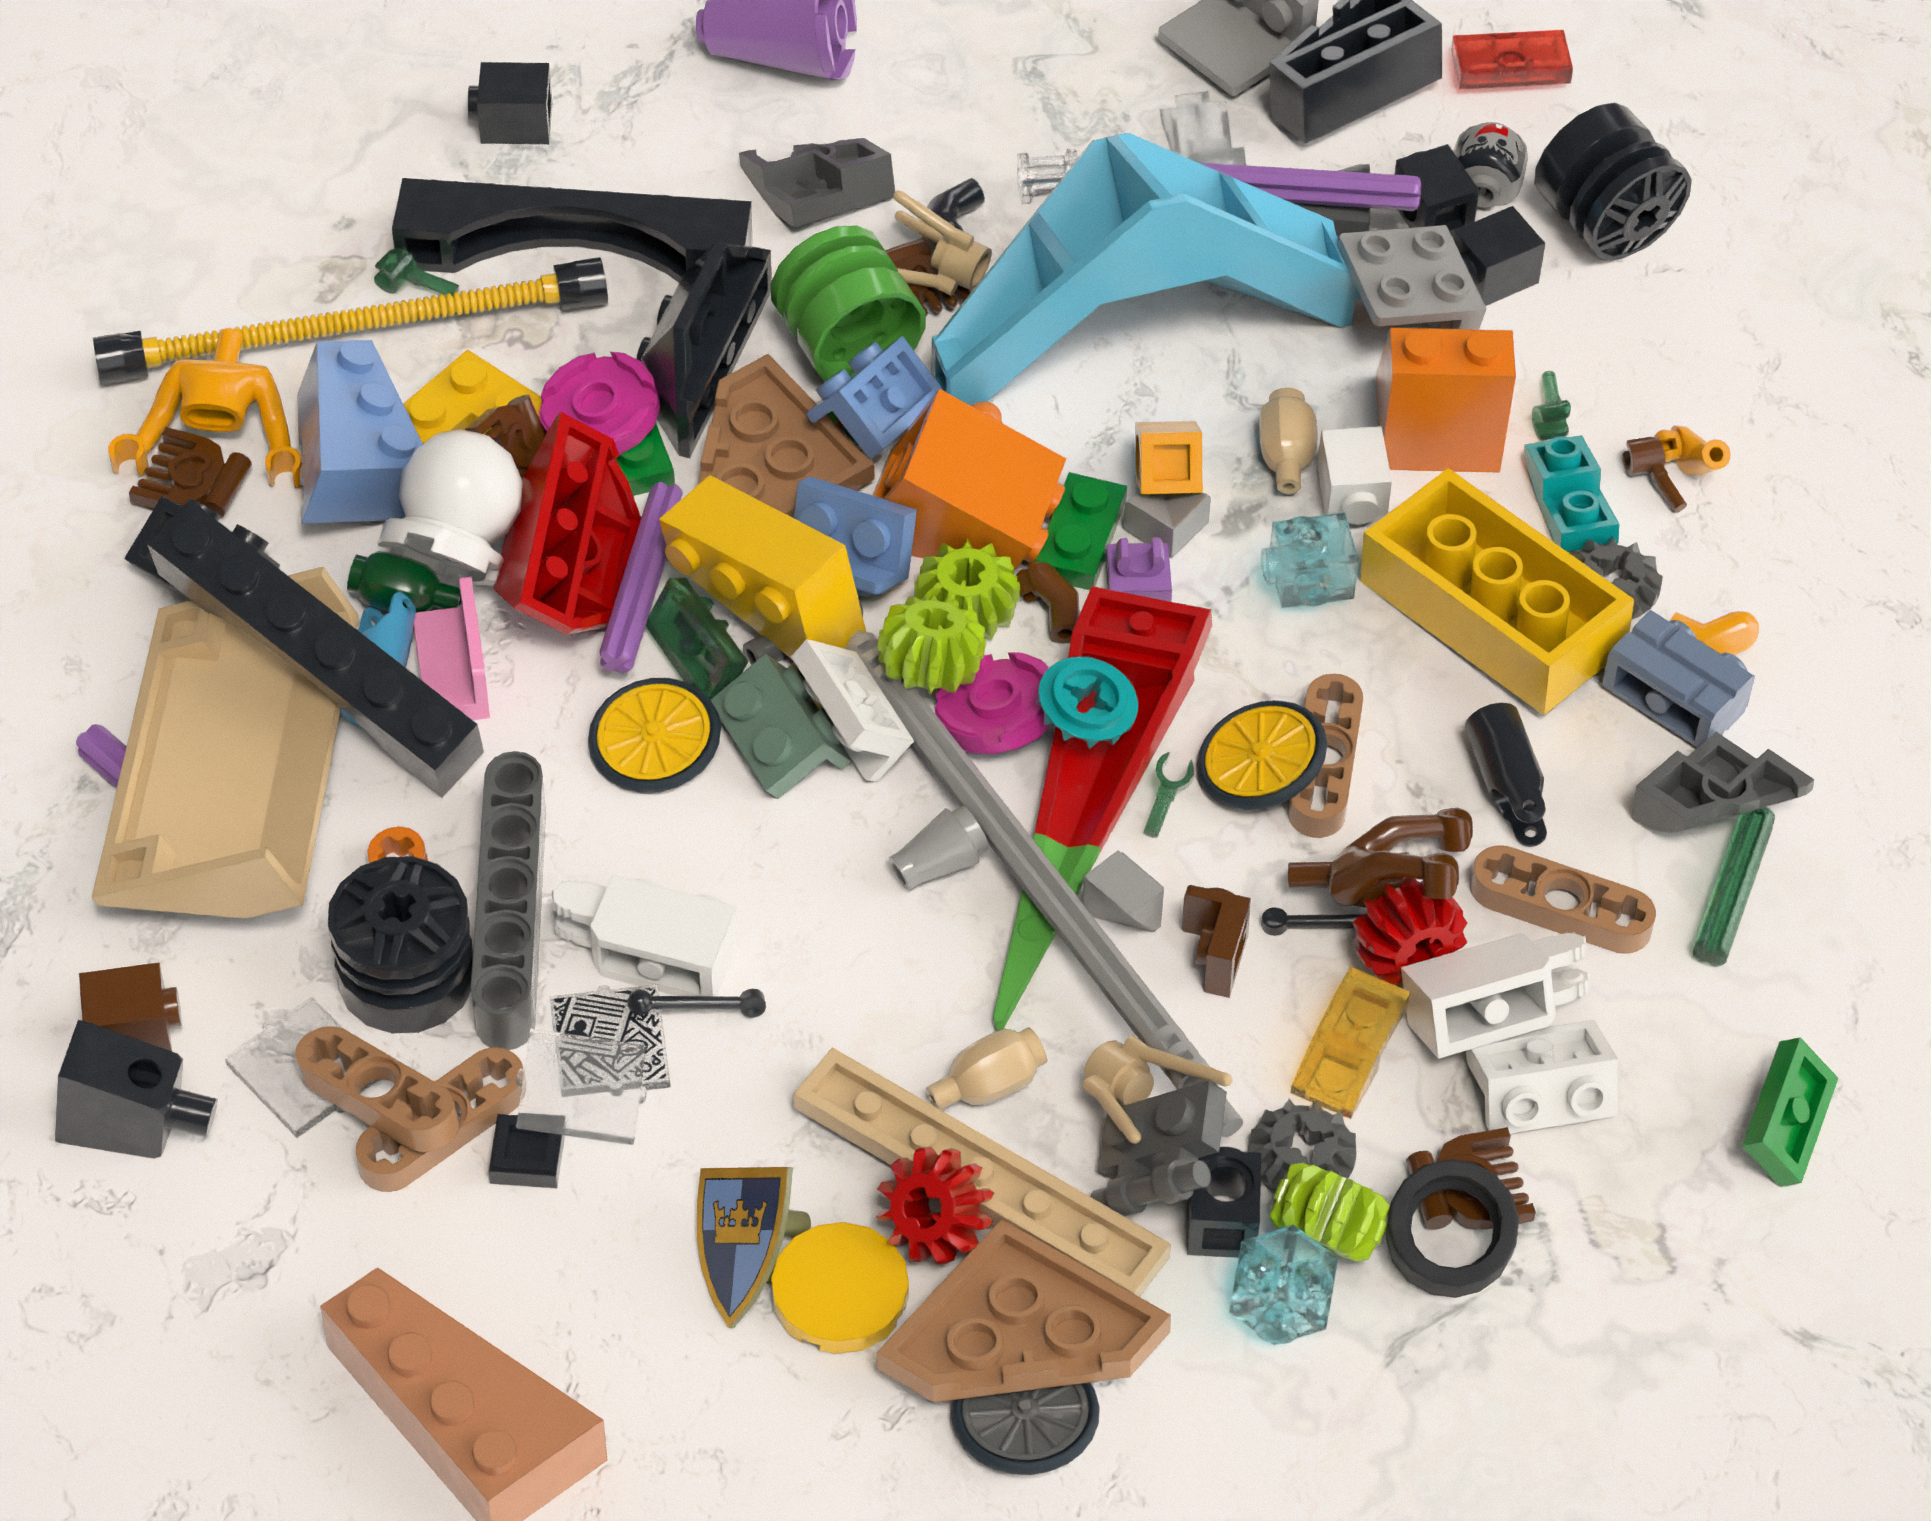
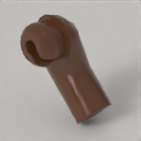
M1031 562L1028 569H1022L1016 574L1017 582L1020 583V595H1024V600L1027 602H1034L1041 597L1049 606L1050 637L1058 643H1070L1072 631L1080 615L1079 594L1050 563Z

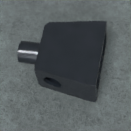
M78 1020L58 1074L55 1142L155 1159L162 1156L171 1129L207 1138L214 1120L218 1098L181 1089L184 1059L178 1053L89 1022Z

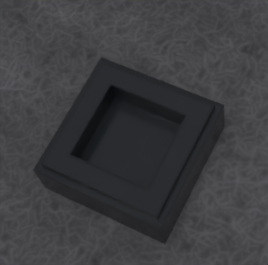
M497 1114L488 1171L490 1184L557 1189L566 1134L565 1119Z

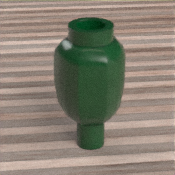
M376 551L370 554L369 557L356 554L352 562L347 590L359 593L361 600L371 607L389 612L391 598L397 592L403 593L415 605L416 613L429 611L434 606L442 609L461 606L460 587L441 583L435 571L420 561L391 552Z

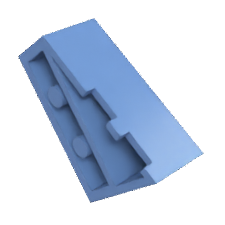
M372 340L317 341L297 394L299 445L302 446L303 463L300 468V484L304 487L301 524L384 521L389 518L402 519L406 516L399 499L401 473L416 449L423 445Z

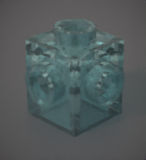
M1345 512L1314 517L1299 516L1289 520L1272 522L1270 548H1263L1261 550V567L1266 585L1275 584L1281 608L1304 605L1319 606L1327 602L1354 599L1359 557Z
M1294 1224L1242 1241L1229 1313L1254 1330L1261 1339L1273 1345L1290 1343L1297 1338L1326 1330L1338 1258L1318 1242L1306 1236Z

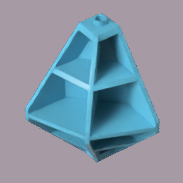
M1123 133L1092 140L939 334L932 336L931 374L945 392L968 405L988 401L1101 304L1200 281H1205L1341 328L1352 325L1355 300L1360 299V294L1337 247L1339 239L1335 232L1333 220L1133 134Z

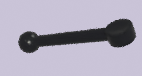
M1272 907L1265 910L1262 915V929L1269 935L1277 936L1283 934L1287 928L1354 927L1352 922L1363 914L1287 915L1283 909Z
M754 988L743 991L740 996H651L646 990L639 989L633 991L627 1000L629 1010L636 1015H645L651 1009H740L745 1016L753 1018L762 1015L766 1009L765 995L759 989Z

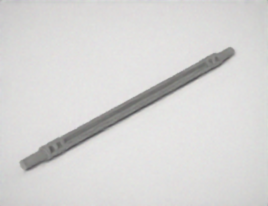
M862 630L856 632L845 649L857 652L913 738L914 742L912 745L958 805H964L972 813L983 830L991 848L1137 1038L1149 1047L1209 1066L916 688L905 689L903 679H892L886 676L885 665L878 661L877 637L873 633H865ZM1159 1066L1176 1089L1204 1082L1203 1080ZM1227 1098L1222 1137H1229L1235 1134L1243 1125V1119Z

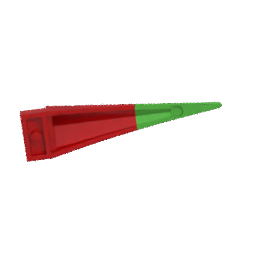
M1094 586L1090 588L1072 631L1068 658H1094L1118 669L1130 681L1136 692L1138 713L1131 730L1123 733L1114 745L1106 741H1099L1090 749L1083 739L1074 736L1064 741L1061 729L1055 726L1033 840L1076 895L1084 884V876L1091 871L1195 681L1194 671L1212 628L1211 609ZM1092 691L1089 697L1085 696L1082 701L1078 702L1076 707L1078 712L1083 714L1084 712L1087 713L1092 707L1094 708L1096 692ZM1022 889L993 1014L996 1031L1005 1028L1057 933L1024 889Z

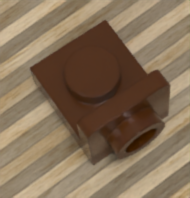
M1189 885L1184 895L1182 929L1184 932L1200 936L1196 964L1206 966L1204 992L1230 998L1248 939L1251 898L1235 895L1223 888H1204Z

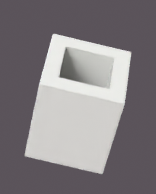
M1382 426L1321 430L1317 474L1326 524L1350 523L1360 525L1368 522H1378L1388 514L1392 487Z

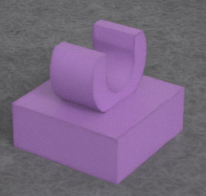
M1120 538L1116 544H1107L1106 570L1109 590L1166 601L1172 600L1168 543H1163L1160 538H1152L1151 543L1128 544V538Z

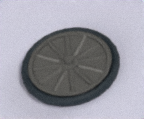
M1089 1382L956 1399L952 1401L951 1420L955 1435L961 1445L978 1462L993 1470L1009 1474L1034 1475L1050 1472L1067 1465L1083 1453L1093 1440L1098 1427L1100 1406L1096 1391Z

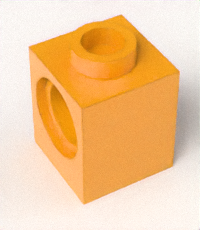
M1196 421L1135 422L1136 484L1141 494L1203 493L1202 431Z

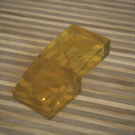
M1349 967L1311 1040L1291 1085L1290 1093L1312 1103L1318 1100L1321 1107L1335 1113L1342 1112V1116L1352 1119L1378 1072L1382 1052L1408 1008L1410 992L1353 967Z

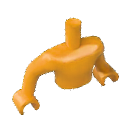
M225 328L220 331L213 360L183 359L172 364L165 374L156 393L153 405L136 435L122 434L110 442L108 453L113 473L119 472V467L124 461L134 459L136 460L138 475H145L144 470L149 467L147 455L161 438L165 428L171 424L181 400L180 420L191 428L212 432L239 430L243 426L248 407L257 402L270 451L265 458L269 485L275 484L277 475L289 471L293 473L294 486L302 487V484H300L301 455L296 449L291 447L288 425L277 385L266 366L238 362L243 341V335L238 330Z

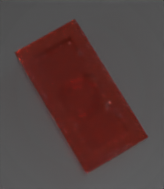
M1564 30L1453 35L1451 53L1459 90L1571 84L1573 66Z

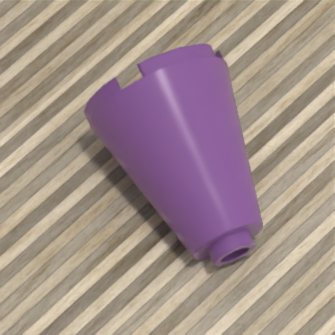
M707 0L704 9H700L697 12L696 34L698 41L705 43L709 53L712 55L830 80L845 79L851 72L856 49H845L847 32L857 31L855 0Z

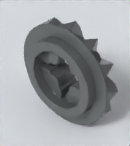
M1612 535L1605 544H1597L1588 539L1579 552H1570L1572 556L1602 577L1603 573L1610 574L1614 569L1623 570V579L1617 577L1613 580L1612 584L1634 599L1632 619L1648 612L1657 602L1663 576L1657 571L1656 556L1642 555L1637 542L1628 547L1617 545Z
M1289 1098L1284 1106L1272 1112L1265 1109L1260 1122L1256 1125L1255 1129H1251L1249 1152L1261 1153V1180L1275 1191L1280 1179H1284L1290 1165L1297 1163L1309 1165L1307 1157L1302 1155L1300 1149L1292 1147L1295 1132H1300V1135H1304L1308 1143L1315 1144L1311 1165L1332 1171L1345 1178L1350 1177L1355 1167L1357 1154L1356 1133L1350 1132L1346 1127L1342 1112L1332 1115L1322 1109L1318 1100L1310 1106L1294 1105Z

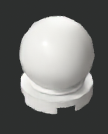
M456 429L433 436L416 449L402 470L399 499L406 517L402 519L389 518L385 521L378 546L391 547V553L420 561L428 565L439 576H444L448 565L472 571V584L494 585L497 582L504 559L501 554L492 549L490 544L510 531L521 511L523 481L512 455L489 436L481 433Z

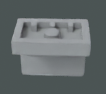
M1201 0L1160 26L1158 39L1228 94L1236 96L1269 75V61L1309 26H1316L1319 0Z
M1446 225L1352 232L1340 235L1337 247L1375 326L1426 323L1427 328L1479 330L1487 309Z

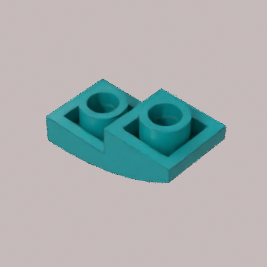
M1559 436L1548 441L1524 444V457L1533 489L1555 544L1570 552L1581 550L1588 539L1597 544H1605L1612 535L1618 544L1620 523L1600 490L1601 468L1583 436Z

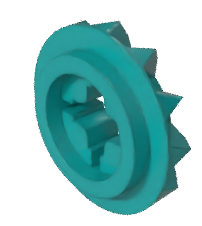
M1089 657L1066 658L1050 666L1041 678L1035 703L1042 707L1044 711V725H1055L1061 729L1064 741L1073 736L1083 739L1089 749L1099 741H1106L1114 745L1123 733L1131 730L1138 713L1137 695L1126 676L1112 665ZM1092 691L1096 692L1094 708L1089 709L1087 713L1084 712L1082 714L1078 712L1076 708L1078 702L1082 701L1085 696L1089 697Z

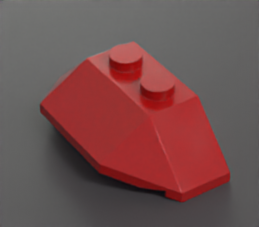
M560 412L551 424L522 479L521 511L510 531L505 534L501 551L504 563L493 589L514 609L566 635L608 626L641 516L629 482L616 461L619 453L614 439Z

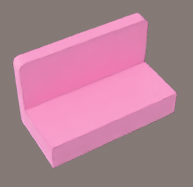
M472 577L459 578L462 607L417 612L415 615L414 630L420 675L423 682L472 720L490 718Z

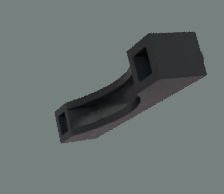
M402 178L392 225L396 268L400 270L456 273L477 262L509 252L541 247H581L609 251L639 260L666 273L679 283L683 274L715 242L752 246V201Z
M189 500L147 544L157 572L162 578L204 611L220 617L243 630L291 664L345 710L397 763L443 798L484 753L479 727L476 722L192 500Z

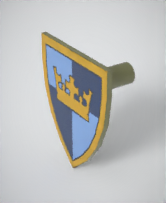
M792 1167L700 1168L697 1197V1243L701 1269L711 1299L728 1328L736 1327L754 1305L765 1284L771 1283L775 1262L784 1236L794 1238L811 1228V1219L807 1212L789 1209Z

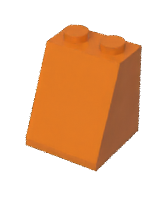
M1390 328L1375 379L1377 424L1382 426L1390 470L1445 471L1449 468L1453 472L1500 473L1516 380L1513 330Z
M938 389L890 450L872 496L917 509L911 556L923 559L924 556L937 557V552L940 550L942 543L956 550L960 549L966 538H968L972 547L978 550L992 543L997 553L996 557H1010L1011 564L1015 570L1023 560L1029 563L1033 562L1045 544L1048 530L1041 526L1044 518L1051 516L1063 496L1065 486L1059 483L1058 480L1067 458L947 392Z

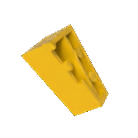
M711 475L705 478L659 518L666 543L665 554L672 566L680 573L687 575L759 634L770 639L778 649L791 659V656L806 639L845 649L856 632L862 630L867 633L846 546L835 539Z

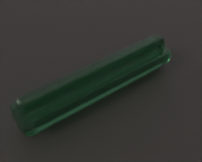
M1769 807L1740 814L1692 951L1693 956L1699 962H1708L1714 967L1722 966L1727 962L1776 818L1774 812Z

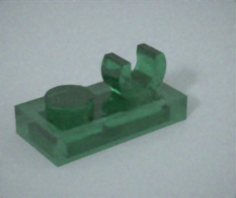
M669 578L648 616L646 628L683 681L699 688L711 700L743 673L748 660L727 632L729 627L727 620L715 619L710 612L714 605L712 599L699 596L687 578Z

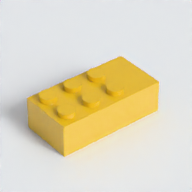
M1449 468L1363 533L1360 582L1542 715H1546L1606 666L1611 649L1627 632H1630L1634 604L1632 597Z

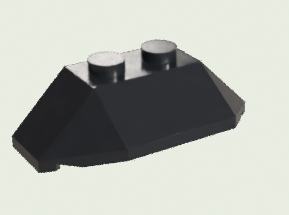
M715 242L683 274L673 296L666 295L663 298L658 311L657 328L652 338L644 337L639 346L636 359L641 361L653 376L659 394L660 411L657 421L679 456L691 458L715 409V396L719 380L733 372L771 294L772 267L771 250Z

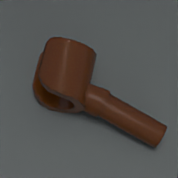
M1655 437L1627 440L1626 445L1629 451L1623 452L1622 462L1628 476L1649 473L1652 482L1657 485L1673 511L1678 513L1685 509L1687 503L1664 467L1665 454L1662 442Z

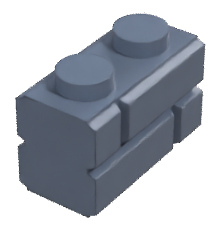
M1649 610L1634 625L1632 632H1627L1611 649L1607 658L1602 686L1698 748L1716 731L1723 736L1726 729L1729 730L1744 714L1749 704L1755 676L1748 672L1745 664L1735 655L1726 652L1720 654L1699 641L1694 632L1683 622L1678 620L1668 621L1654 611Z

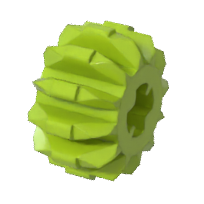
M966 538L960 549L955 550L942 543L940 550L937 552V557L924 556L923 564L920 566V575L917 576V582L914 583V597L925 601L934 595L938 601L946 603L958 600L959 609L977 612L978 623L985 627L984 637L992 641L994 634L997 632V626L1010 627L1011 620L1014 617L1016 602L1020 600V583L1017 582V576L1014 575V567L1011 564L1010 557H996L997 553L992 543L980 550L974 549L968 538Z
M934 595L925 601L914 596H908L905 604L890 606L888 616L884 619L883 629L879 631L877 650L879 651L878 661L885 665L887 677L904 680L905 689L919 686L925 688L930 695L935 688L956 692L959 684L973 683L975 674L979 671L980 662L984 658L986 639L984 638L985 627L978 623L977 612L959 609L958 600L946 603L938 601Z
M1297 1163L1290 1165L1284 1179H1280L1273 1196L1274 1204L1269 1216L1276 1228L1286 1232L1289 1236L1320 1248L1327 1253L1330 1252L1344 1259L1359 1262L1369 1260L1375 1246L1380 1244L1387 1227L1386 1219L1390 1209L1389 1204L1382 1195L1354 1182V1180L1342 1177L1332 1171L1321 1169L1315 1165Z

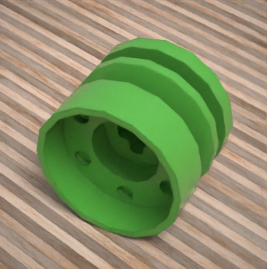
M857 225L836 226L812 235L794 247L778 265L770 284L772 303L793 335L798 339V344L823 381H827L842 369H845L850 375L853 370L847 362L875 341L881 349H884L903 336L914 350L918 346L926 328V311L902 275L898 273V269L874 233Z

